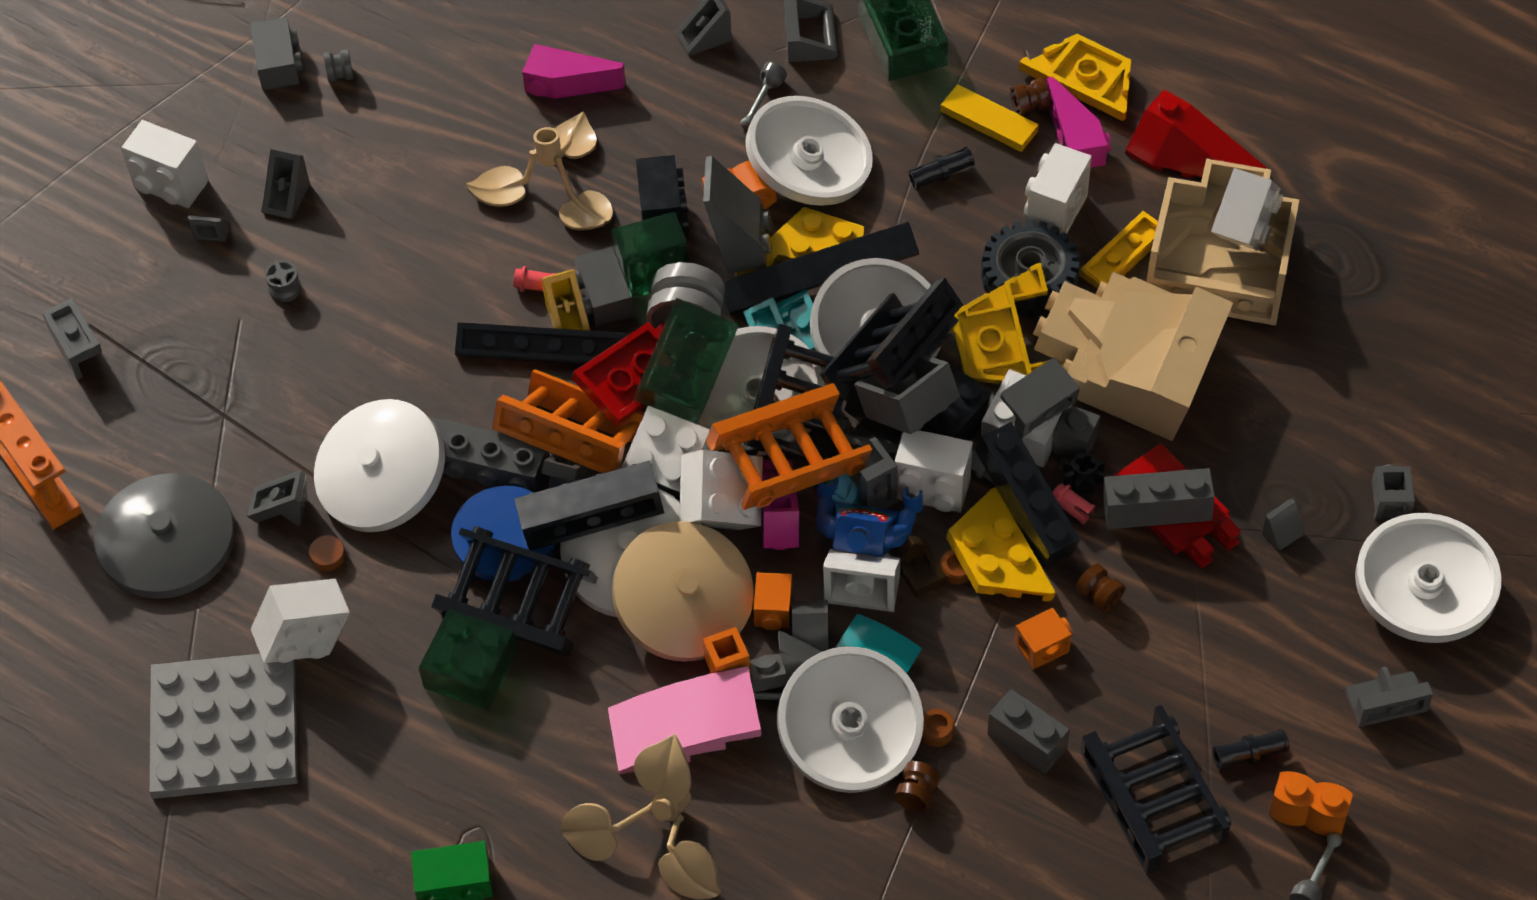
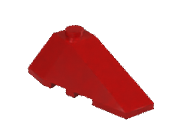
M1165 89L1146 108L1125 149L1126 155L1151 169L1163 171V168L1179 171L1182 172V177L1192 179L1193 175L1203 176L1206 159L1268 169L1192 104Z

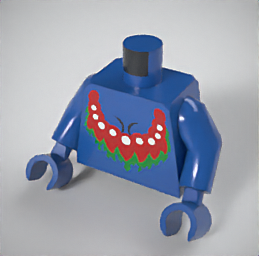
M838 477L834 478L832 485H827L823 482L817 484L816 495L820 499L817 501L816 527L820 534L831 539L832 548L839 551L878 557L884 556L892 548L903 545L911 534L916 519L915 514L923 509L922 490L919 491L918 496L912 498L909 497V487L904 488L902 491L903 510L896 511L834 501L832 495H835V491L838 488Z

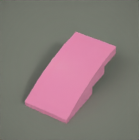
M748 666L677 682L638 695L608 708L619 775L635 772V759L642 750L674 734L677 735L688 762H691L690 755L726 749L725 742L761 736V727Z

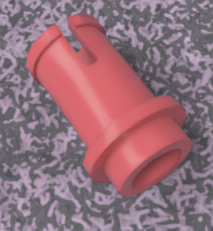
M523 266L522 269L516 268L513 287L519 288L520 292H524L525 289L544 292L542 278L556 273L527 270L526 266Z
M1060 483L1054 489L1053 494L1061 508L1079 520L1081 524H1085L1091 517L1088 514H1093L1096 506L1073 492L1072 486L1069 484L1065 486Z

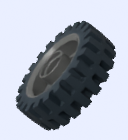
M1026 220V226L1022 227L1020 221L1013 223L1012 230L1006 225L1001 228L1000 234L995 232L991 236V241L988 240L985 245L981 263V277L984 290H987L988 294L1002 286L1010 278L1017 277L1029 270V267L1034 264L1041 263L1048 289L1047 295L1015 302L1016 309H1020V315L1028 316V310H1033L1034 316H1039L1042 314V308L1045 309L1052 291L1059 293L1064 281L1077 286L1080 271L1079 252L1076 251L1074 241L1069 242L1068 234L1063 232L1059 235V228L1054 225L1050 230H1047L1046 222L1040 221L1039 226L1034 227V220Z

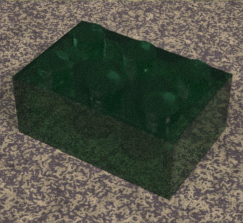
M858 0L859 18L888 82L948 66V39L930 0Z
M676 298L638 384L633 400L697 424L739 325Z

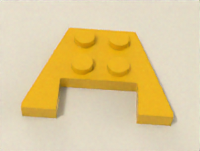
M803 207L770 237L772 252L767 253V267L775 265L777 262H784L864 236V226ZM762 268L737 272V276L747 274Z
M1041 263L1034 264L1026 272L1017 277L1010 278L1002 286L988 294L986 292L962 306L954 315L959 320L953 330L963 373L978 382L1001 384L1009 369L1023 375H1028L1048 362L1030 364L1015 306L1016 301L1047 295L1048 289ZM1057 360L1063 367L1064 363Z

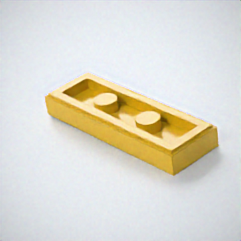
M958 84L940 105V112L1020 152L1025 149L1038 132L1039 124Z
M1142 211L1080 268L1079 276L1097 289L1101 281L1108 284L1113 272L1124 276L1152 250L1158 221Z

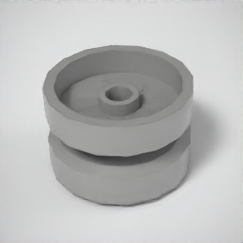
M679 262L667 264L657 270L651 287L652 297L648 303L647 323L649 322L656 329L661 323L675 315L684 324L683 328L679 330L680 336L674 340L675 342L691 343L696 339L704 342L714 337L719 330L721 307L723 306L725 296V283L721 277L709 268L695 263Z

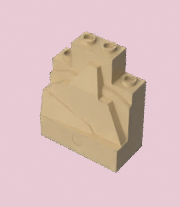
M1206 159L1201 183L1168 177L1152 245L1146 282L1173 294H1192L1195 287H1199L1233 302L1228 317L1276 326L1299 199L1283 197L1277 214H1271L1268 223L1272 227L1266 245L1261 244L1259 250L1256 251L1221 239L1212 233L1211 230L1233 169L1236 168L1270 179V169Z
M1115 272L1112 273L1108 284L1101 281L1096 294L1064 281L1059 293L1052 291L1045 306V309L1050 311L1048 317L1044 318L1041 316L1036 325L1033 335L1039 338L1034 350L1064 363L1063 368L1080 387L1077 400L1173 441L1191 405L1233 302L1199 287H1195L1192 294H1173L1136 277L1129 279Z

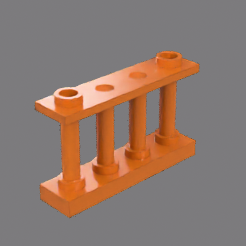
M534 369L531 373L527 398L521 402L503 394L497 399L492 429L600 473H607L621 468L625 445L628 442H633L645 412L638 411L618 426H615L579 386ZM539 405L554 412L549 413L536 407ZM569 417L584 424L579 425L577 423L567 420V418ZM599 429L609 434L614 435V437L612 438L602 433L597 432V430Z
M0 380V457L49 526L54 530L83 513L82 509L59 477L66 472L65 468Z
M834 383L712 424L706 440L711 451L723 449L730 451L749 485L741 502L743 510L754 506L757 508L765 507L777 498L845 474L849 476L856 475L866 467L873 449L868 444L853 450L832 414L840 395ZM814 418L820 420L840 455L823 460L802 423ZM784 428L790 430L810 465L793 471L772 433ZM752 439L760 440L780 476L762 481L742 443Z

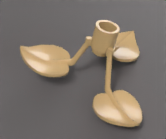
M584 112L568 119L555 129L544 127L534 133L535 150L529 151L530 159L524 177L516 168L500 166L488 170L474 181L466 183L468 191L479 201L496 207L509 206L525 197L523 185L529 182L535 160H538L544 166L557 165L567 195L571 200L563 204L559 210L560 220L566 227L573 230H591L610 223L613 218L611 203L603 194L588 190L581 193L578 197L574 195L562 163L563 156L570 159H578L590 154L596 148V134Z
M676 734L646 747L635 759L634 771L638 782L645 790L657 792L656 797L648 806L614 825H611L608 810L594 803L580 804L563 817L561 831L564 838L580 855L593 861H602L611 857L618 845L617 838L613 832L623 829L646 814L652 812L654 817L660 821H673L667 842V849L670 853L663 855L658 863L663 880L673 891L688 898L710 899L717 897L721 893L718 885L716 865L709 851L700 843L690 840L681 841L675 846L679 826L684 821L681 813L691 803L689 765Z

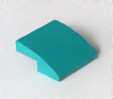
M807 289L779 303H776L772 297L743 311L749 327L764 326L777 329L779 323L792 327L791 335L801 340L810 350L816 351L810 333V315L813 300Z
M860 614L855 615L835 648L861 647L876 651L894 661L906 674L922 650L920 646L900 633Z

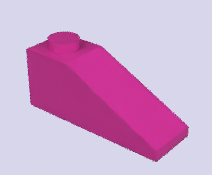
M534 44L522 71L526 93L554 99L623 89L626 85L624 63Z
M1054 77L1047 78L1046 84L1051 97L1049 112L1059 144L1091 155L1090 168L1106 165L1107 152L1111 151L1109 133L1103 132L1100 120Z
M787 459L793 470L792 459ZM763 460L762 481L780 476L771 460ZM797 492L777 498L769 505L762 507L761 530L763 548L785 550L799 547Z

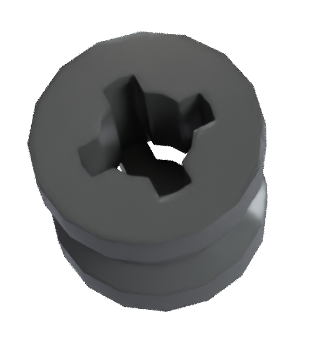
M348 48L342 49L337 54H332L331 52L323 53L329 83H335L339 78L354 79Z
M282 260L276 261L267 267L265 280L272 299L277 302L294 300L301 292V283L294 264Z

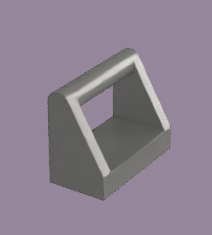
M784 0L788 62L837 58L838 48L833 6L819 0ZM822 17L824 43L801 37L798 19Z

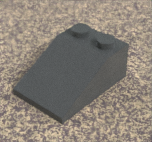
M713 156L706 157L703 202L728 273L767 267V253L772 252L771 239L768 231L773 228L770 212L764 211L761 199Z

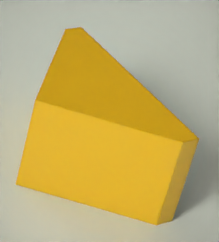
M572 269L543 277L542 285L545 304L553 328L590 331L575 270Z

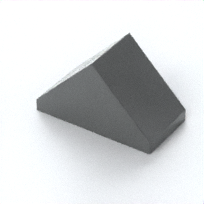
M703 0L675 32L687 54L695 55L732 40L731 14L724 0Z
M270 149L262 213L289 219L294 218L310 185L303 155Z
M793 600L792 636L821 650V652L828 650V600Z

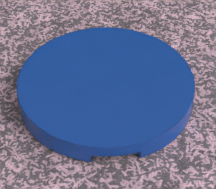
M516 486L492 487L475 494L462 505L454 518L451 530L453 548L462 564H464L471 542L466 541L459 535L461 528L472 531L474 526L481 527L493 532L492 538L528 549L514 498L533 493L532 491ZM556 544L532 551L550 557ZM485 547L475 576L493 581L503 553ZM517 558L508 582L521 579V576L533 571L536 564Z

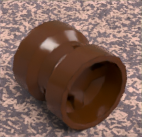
M1043 78L1032 80L1030 85L1016 84L1010 87V98L1014 111L1021 116L1028 115L1034 108L1042 111L1051 107L1049 89Z
M1099 563L1087 569L1076 585V590L1084 597H1091L1094 601V606L1102 613L1112 609L1119 602L1126 589V586L1118 579L1108 577V571Z
M910 761L906 764L903 772L904 782L898 785L894 798L901 806L909 810L925 812L929 809L932 801L931 791L937 788L941 775L938 770L926 763Z

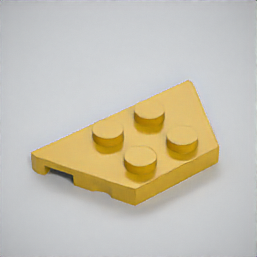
M1075 34L1064 39L1062 43L1044 48L1042 55L1031 60L1026 56L1019 61L1020 71L1036 79L1043 78L1046 83L1047 78L1054 77L1076 99L1121 121L1126 119L1131 59L1082 35Z
M992 488L948 530L947 541L976 593L989 595L999 593L1014 598H1021L1022 593L1041 595L1042 601H1052L1056 593L997 488Z

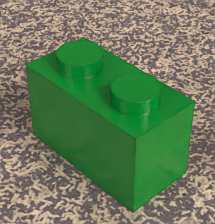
M485 841L411 851L414 891L417 900H484V898L493 897L490 861Z

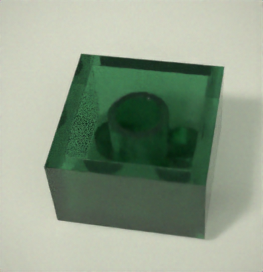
M675 212L611 229L614 252L631 297L644 296L651 292L653 277L658 269L667 264L688 263L687 241Z
M448 609L418 667L423 687L489 710L518 652L514 631Z

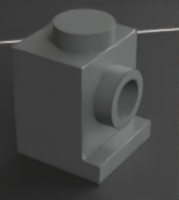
M1395 464L1375 466L1371 481L1375 507L1374 519L1391 520L1401 515L1411 514L1415 503L1411 467Z

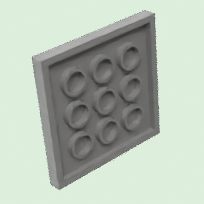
M261 654L151 665L149 792L152 799L298 784L295 660L287 663H264Z

